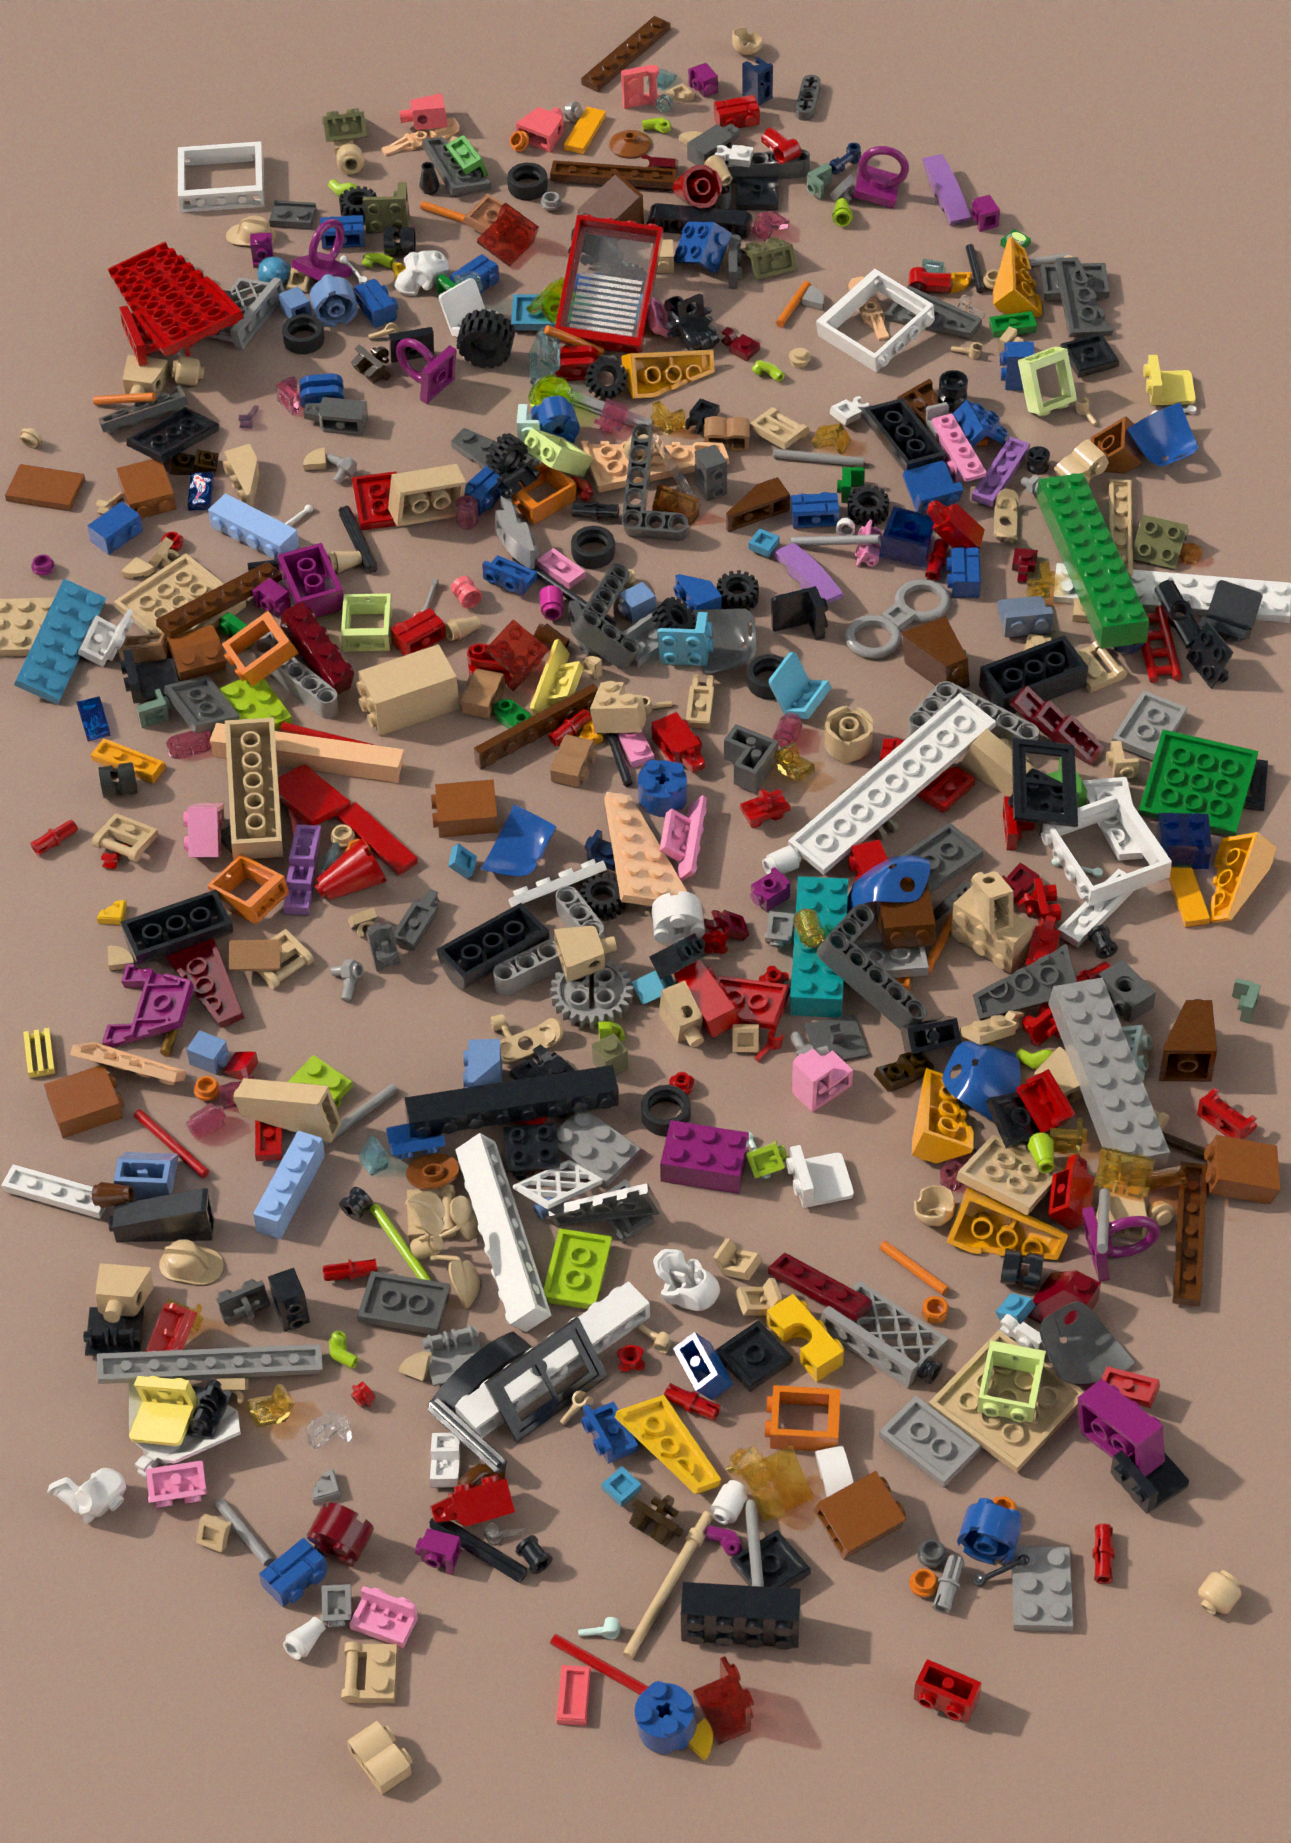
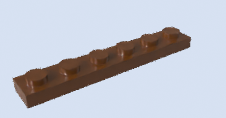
M653 16L581 78V85L596 92L600 91L622 70L671 30V23Z
M553 160L550 180L604 185L615 174L619 173L635 187L673 189V184L678 177V169Z
M265 562L157 618L156 627L171 639L252 597V590L268 578H271L276 583L282 581V573L269 562Z
M593 683L474 747L475 764L480 770L488 765H492L523 746L533 743L538 738L553 732L563 724L565 719H571L581 710L586 709L590 711L598 687Z
M1180 1162L1172 1303L1200 1306L1207 1186L1206 1171L1208 1164Z

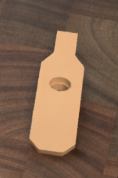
M448 118V127L424 129L410 135L407 133L403 138L381 148L385 156L400 151H413L422 148V139L440 136L444 139L450 138L459 132L460 124L455 118Z
M865 277L852 278L848 284L849 290L854 288ZM874 295L858 311L864 323L873 328L878 340L888 339L889 335L884 325L885 314Z

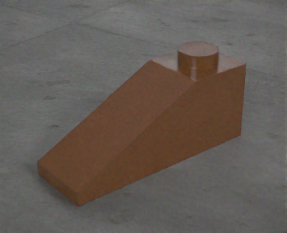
M776 477L757 484L726 513V530L731 532L790 511V494L780 479Z

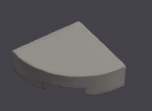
M810 285L802 298V305L822 310L824 307L822 292Z
M334 1468L323 1473L315 1487H313L312 1499L314 1505L341 1497Z

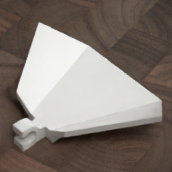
M135 1382L128 1383L129 1434L143 1402L134 1386ZM227 1405L213 1439L185 1435L182 1444L179 1446L134 1442L145 1454L135 1463V1466L138 1468V1475L147 1479L146 1469L156 1468L159 1463L165 1466L168 1463H178L240 1435L238 1411Z

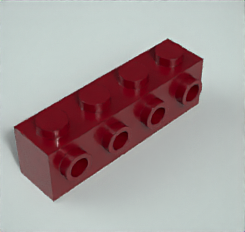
M304 602L284 610L280 626L311 671L334 688L337 695L350 689L354 670L350 663H346L341 656L339 647L336 644L333 645L327 630L319 625L313 610L308 608Z

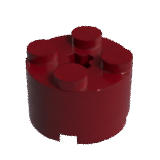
M330 1502L327 1507L326 1503H323L307 1533V1539L315 1544L313 1548L322 1556L328 1557L329 1554H333L338 1557V1561L342 1564L353 1567L365 1549L374 1531V1527L367 1519H365L364 1523L356 1519L358 1513L343 1505Z

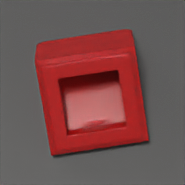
M253 1051L235 1052L224 1068L223 1074L240 1080L248 1079L258 1064L257 1053Z

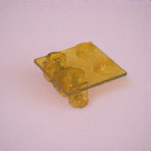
M1101 1147L1094 1185L1099 1186L1100 1190L1106 1188L1112 1192L1114 1183H1116L1114 1193H1118L1119 1186L1124 1185L1122 1195H1126L1129 1186L1128 1196L1138 1199L1142 1197L1147 1198L1150 1191L1155 1159L1140 1154L1135 1155L1122 1152L1116 1148Z
M792 1445L741 1469L764 1522L774 1517L775 1519L786 1515V1511L814 1498Z

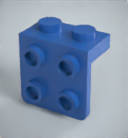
M687 222L675 250L674 261L677 263L699 264L712 273H718L732 233L715 222Z
M965 400L953 413L954 418L972 448L986 435L1002 444H1005L1008 440L1009 433L999 423V416L992 410H985L979 403L974 404Z
M944 461L909 469L903 473V479L916 513L927 511L929 503L934 500L939 501L944 506L960 501L964 490L961 482L953 483Z

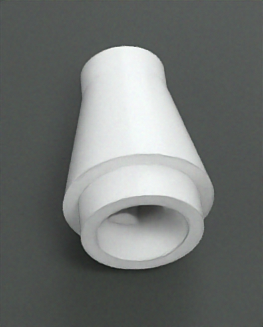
M313 1617L310 1621L286 1635V1640L283 1642L285 1651L296 1660H299L301 1657H307L319 1636L325 1630V1625L320 1619Z

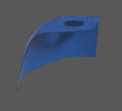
M1180 402L1147 416L1127 430L1143 455L1150 462L1158 466L1169 465L1194 454L1198 450V445ZM1164 456L1169 457L1167 460L1162 459Z
M514 804L494 846L480 869L510 876L531 874L541 861L556 830V826Z
M905 855L889 858L874 866L852 885L848 895L847 911L853 909L858 904L873 901L911 902L919 899L923 894L929 877V860L915 855ZM897 864L895 868L889 869L890 865ZM909 877L914 881L915 888L912 892H904L901 889L900 881L902 878Z
M965 1041L954 1050L942 1080L947 1090L955 1098L994 1121L986 1101L990 1097L1017 1092L1016 1088L1020 1086L1021 1079L1020 1061L1014 1053L989 1044L979 1045L972 1041ZM973 1059L978 1060V1065L972 1066ZM961 1064V1073L956 1078L951 1079L950 1073L956 1065Z

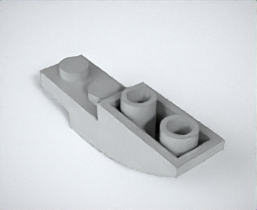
M501 496V510H497L495 513V530L505 549L518 562L527 568L534 569L535 559H538V547L534 545V533L529 531L527 522L521 523L520 518H517L516 504H512L511 498H503Z

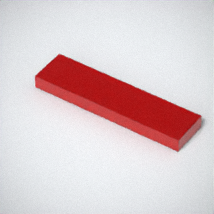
M357 802L336 814L337 820L343 825H348L354 831L355 837L358 839L363 838L369 845L370 850L398 876L418 864V858Z

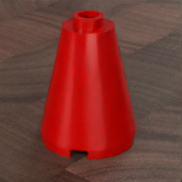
M707 165L691 167L677 178L673 184L674 194L696 208H708L715 204L722 191V181L719 174Z
M363 838L355 842L316 878L318 884L315 887L321 898L327 896L328 900L383 884L387 881Z

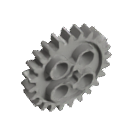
M612 959L605 963L604 969L574 981H566L563 969L562 973L556 972V980L551 981L550 996L552 1006H555L556 1014L562 1013L563 1021L570 1018V1025H574L577 1021L580 1022V1028H583L588 1023L590 1028L593 1029L595 1023L605 1021L614 1023V1017L622 1019V1012L629 1011L628 1005L632 1004V996H634L631 983L632 978H628V971H622L621 964L613 967ZM591 975L594 976V1009H590L589 977Z

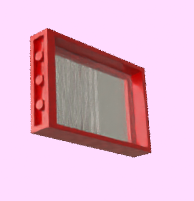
M589 214L577 215L555 328L601 346L604 350L628 354L642 353L663 242V227H659L656 224H638L635 221H617L610 217L604 219L596 218ZM554 337L555 343L572 345Z

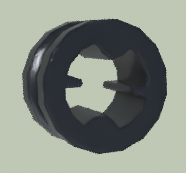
M930 1355L921 1364L917 1376L920 1379L926 1378V1382L931 1384L938 1377L943 1363L940 1361L934 1362V1357Z

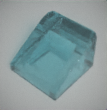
M659 68L657 88L661 90L667 89L677 78V75Z
M923 258L922 267L927 272H946L944 262Z
M474 271L453 277L456 285L472 278L476 281L479 291L483 288L480 275Z
M334 842L323 855L319 875L341 856L338 842Z
M370 1135L359 1155V1160L372 1176L388 1168V1160L385 1149L375 1135Z

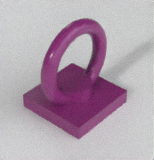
M876 146L864 152L859 160L853 197L894 208L898 186L907 178L909 173V163L906 157L897 149L889 146ZM889 155L899 162L901 170L899 174L868 166L867 163L873 156Z
M337 219L324 221L312 236L309 245V255L293 259L291 267L319 281L327 274L341 278L351 276L352 268L335 260L344 242L345 232L342 223ZM330 228H335L336 239L330 253L317 252L319 242L324 233Z
M405 338L397 344V359L403 370L412 379L421 383L420 400L425 404H428L455 380L457 349L451 345L435 358L424 344L415 339ZM406 347L417 350L428 362L422 369V373L417 372L408 362L405 355Z
M1093 1206L1082 1209L1085 1238L1099 1282L1110 1280L1107 1256L1120 1258L1139 1254L1150 1248L1159 1237V1225L1149 1217L1128 1216L1109 1223L1108 1250L1106 1253L1101 1254L1097 1251L1098 1222ZM1144 1227L1149 1230L1147 1236L1137 1243L1123 1247H1114L1112 1245L1110 1236L1122 1229Z

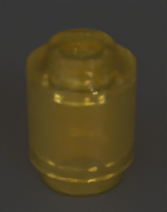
M802 909L797 912L793 918V924L800 942L808 948L820 945L824 940V930L817 912L812 909Z

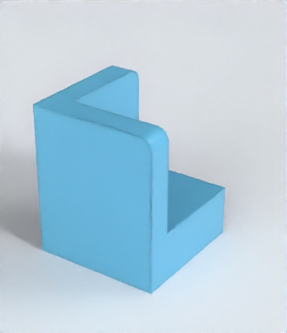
M656 970L631 982L641 1004H646L661 997L663 989L675 985L672 975L660 979Z

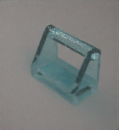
M545 327L538 330L529 351L530 383L532 385H535L538 378L546 379L560 369L559 339L545 334Z

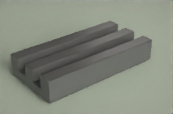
M963 882L933 910L934 917L937 920L941 918L971 886L967 882Z

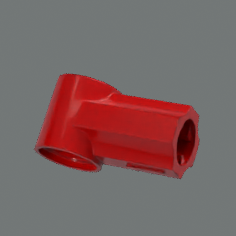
M772 127L766 129L761 136V142L774 152V156L780 164H785L799 157L802 153L796 139L788 140Z
M914 267L909 271V286L924 293L927 291L950 293L951 273L927 272L923 267Z

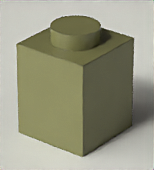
M615 1033L592 1044L593 1063L596 1067L613 1065L615 1076L628 1069V1050Z

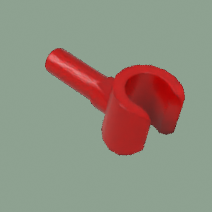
M104 852L101 856V860L104 861L102 867L116 869L122 854Z
M770 1030L767 1044L754 1059L760 1062L772 1049H780L783 1043V1034L779 1038H774L776 1030Z

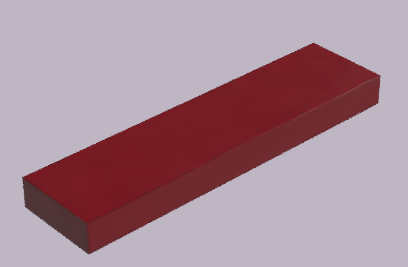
M785 1252L768 1267V1274L823 1305L832 1307L854 1322L872 1307V1299Z

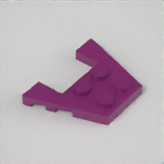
M126 964L121 980L124 988L143 987L131 1024L107 1025L102 1044L112 1048L181 1028L194 989L191 980L167 973L161 975L154 973L152 969L144 968L142 970L136 968L134 964Z

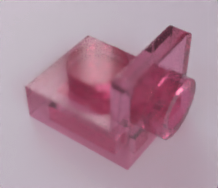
M775 211L758 213L752 233L766 241V239L771 237L772 231L787 229L789 220Z
M291 376L275 384L277 401L291 415L299 412L298 402L300 398L298 395L297 379Z
M607 398L600 419H595L594 423L600 425L599 430L611 434L613 430L621 432L629 406Z
M246 1068L241 1069L243 1079H254L253 1076L248 1077ZM242 1081L218 1086L223 1110L237 1107L233 1096Z

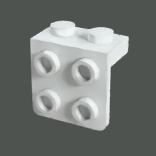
M472 278L439 295V302L452 336L458 337L461 322L468 313H473L474 310L481 311L485 309L476 281Z
M127 610L118 626L96 615L77 654L101 667L104 666L107 660L112 661L126 638L124 636L125 633L128 632L134 619L130 618L133 610Z
M800 1145L790 1147V1158H786L787 1170L789 1174L793 1175L794 1193L800 1197L803 1208L851 1199L853 1197L854 1190L841 1153L805 1159Z

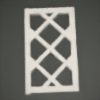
M567 1160L560 1163V1168L547 1169L513 1185V1189L544 1208L550 1209L601 1185L603 1179L575 1162ZM568 1167V1168L572 1169L573 1171H562V1170ZM555 1176V1180H545L543 1178ZM560 1177L575 1178V1182L560 1181ZM580 1179H589L590 1181L583 1183L580 1182ZM536 1185V1189H528L526 1186ZM541 1186L556 1187V1191L541 1190ZM561 1187L574 1188L568 1192L561 1191ZM541 1196H544V1197H555V1198H553V1199H551V1200L548 1201V1200L544 1199V1198L541 1197Z

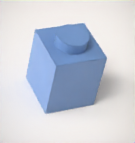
M298 286L279 294L281 311L287 319L300 314L312 315L310 300Z
M643 582L619 593L618 609L623 617L626 616L632 624L641 618H645L656 608V597Z
M200 1030L186 1049L189 1065L215 1075L218 1074L222 1067L227 1065L230 1058L226 1040Z

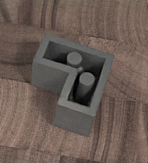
M735 724L724 739V759L735 763L734 785L756 793L778 762L779 741Z

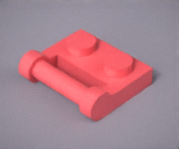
M647 65L621 71L622 105L624 109L647 104L652 106L659 104L660 99L657 94L658 66ZM649 76V94L644 95L643 77Z

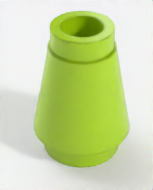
M844 198L836 201L832 214L833 222L840 227L849 225L853 220V213L848 201Z
M1046 1133L1034 1134L1029 1139L1028 1150L1041 1173H1049L1055 1168L1054 1141Z

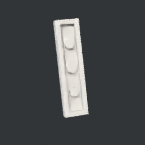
M595 859L580 864L582 869L573 872V869L570 868L558 873L560 878L551 881L550 877L535 882L536 888L528 890L527 886L517 889L513 891L514 896L508 899L511 908L519 903L524 904L554 892L561 887L569 886L607 870L604 861L596 863Z
M1118 869L1106 881L1127 873ZM1134 891L1091 907L1085 901L1058 928V930H1061L1060 937L1078 948L1088 938V932L1093 927L1101 925Z
M14 1164L1 1185L4 1192L99 1219L106 1209L93 1204V1187Z

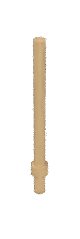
M704 1511L695 1528H691L685 1538L687 1542L623 1651V1655L626 1658H634L695 1549L702 1545L706 1538L705 1532L713 1520V1515L710 1512Z

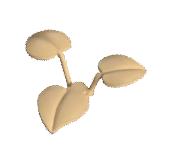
M430 1191L417 1193L410 1197L405 1204L413 1211L426 1234L412 1240L411 1252L418 1260L430 1257L431 1261L437 1259L451 1261L448 1269L450 1279L461 1303L467 1309L472 1305L480 1290V1278L476 1268L469 1260L461 1262L458 1256L439 1255L438 1253L443 1249L442 1239L460 1230L465 1240H473L479 1235L478 1220L472 1210V1202L465 1196L455 1197L450 1203V1215L456 1226L441 1233L445 1224L442 1219L445 1215L442 1201L435 1193Z

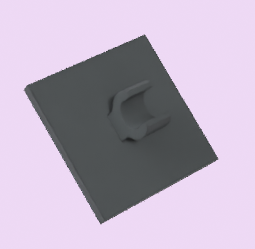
M854 1014L804 1024L813 1049L827 1045L829 1052L833 1050L844 1062L868 1057V1052Z

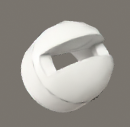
M847 517L841 518L837 523L836 532L839 536L853 535L855 524Z

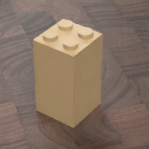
M439 644L358 671L359 682H356L361 695L359 704L363 712L367 711L370 727H375L379 736L460 709L457 676Z

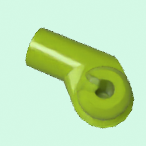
M662 117L642 120L643 131L654 129L661 133H668L671 130V123Z
M332 179L328 183V187L338 197H340L341 193L344 194V190L350 191V187L357 189V185L351 182L340 184L337 180Z
M366 253L362 256L363 260L361 262L363 266L368 268L373 266V262L392 268V263H395V259L382 253Z
M758 360L752 366V371L758 376L765 371L776 382H781L785 377V374L772 363Z
M1020 1048L1016 1053V1057L1021 1063L1037 1070L1053 1051L1045 1049L1032 1054Z
M342 1331L333 1332L332 1337L329 1339L330 1356L337 1362L354 1369L359 1361V1357L347 1351L346 1334Z

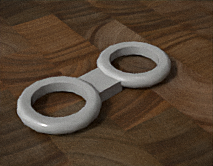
M926 579L912 580L903 584L896 592L895 604L884 611L881 616H862L854 620L847 627L845 634L847 646L855 654L864 658L876 659L892 654L900 645V631L913 621L930 622L936 620L948 611L951 601L948 591L941 584ZM915 590H928L940 598V604L931 611L921 612L909 608L904 599ZM865 626H880L890 633L891 640L882 647L870 648L861 645L856 640L855 634Z

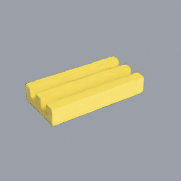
M44 1028V1032H39V1029L34 1030L33 1034H29V1031L23 1032L29 1078L55 1074L50 1029ZM41 1039H45L49 1067L47 1069H44ZM31 1041H35L38 1063V1070L34 1071Z

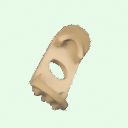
M1005 488L997 494L994 507L993 532L994 537L998 541L1003 539L1004 542L1009 540L1011 543L1018 540L1017 512L1019 504L1018 494L1012 489ZM1003 518L1008 519L1012 525L1004 526L999 520Z
M549 1018L534 1028L501 1039L502 1064H510L534 1055L533 1049L540 1044L546 1049L556 1045L563 1036L561 1022L556 1018ZM523 1038H528L533 1042V1047L529 1050H522L518 1046V1042Z

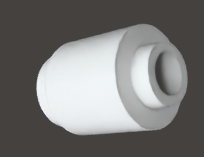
M788 845L768 854L762 860L763 868L766 874L771 873V869L775 867L784 875L799 868L801 856L797 849H793Z
M734 1480L724 1484L710 1507L713 1518L724 1525L735 1523L745 1506V1502L748 1500V1489L740 1482Z

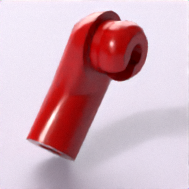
M571 476L570 478L576 483L577 490L580 491L578 497L584 501H589L594 493L590 483Z

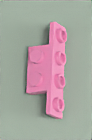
M953 414L932 418L931 423L939 435V445L946 453L944 462L955 483L985 477L986 470Z
M703 795L689 805L687 817L674 809L669 810L665 816L659 851L679 862L677 875L681 882L688 877L691 878L697 870V856L701 849L699 845L700 838L704 830L703 820L707 812V797Z

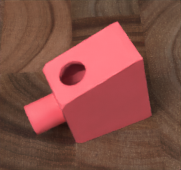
M442 93L410 100L411 109L399 111L401 123L413 122L415 130L448 127Z
M541 107L536 108L516 123V130L524 131L528 134L529 145L550 153L564 131L563 113L557 107L551 111Z

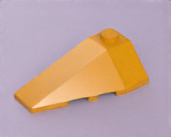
M1012 237L1007 240L993 289L994 307L1004 314L1032 311L1034 317L1042 316V301L1040 295L1035 294L1034 287L1037 285L1028 272L1031 270L1026 250Z
M713 350L631 353L622 356V367H625L624 373H627L626 386L632 399L654 398L715 372Z
M1259 832L1221 839L1214 859L1217 876L1213 877V885L1216 886V891L1211 898L1210 921L1212 923L1231 921L1269 871L1274 861L1277 847Z
M926 1068L912 1138V1156L937 1164L971 1153L973 1150L974 1132L971 1126H967L965 1121L967 1115L964 1109H960L958 1099L945 1087L942 1080L943 1074Z
M967 1187L956 1212L946 1243L976 1254L992 1253L1004 1256L1005 1250L1008 1248L1020 1250L1025 1256L1032 1252L1043 1254L1044 1259L1058 1260L1068 1234Z

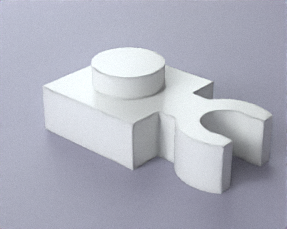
M718 145L715 155L722 157L724 162L729 161V165L750 167L753 147L732 145V149H729L726 146Z
M857 396L853 399V402H849L846 399L831 406L829 414L843 425H847L860 419L861 414H863V408L869 407L870 403L860 404L862 397Z
M1006 1314L1000 1321L1002 1327L999 1330L1008 1337L1014 1338L1015 1342L1019 1345L1044 1351L1040 1332L1024 1322L1019 1324L1009 1314Z

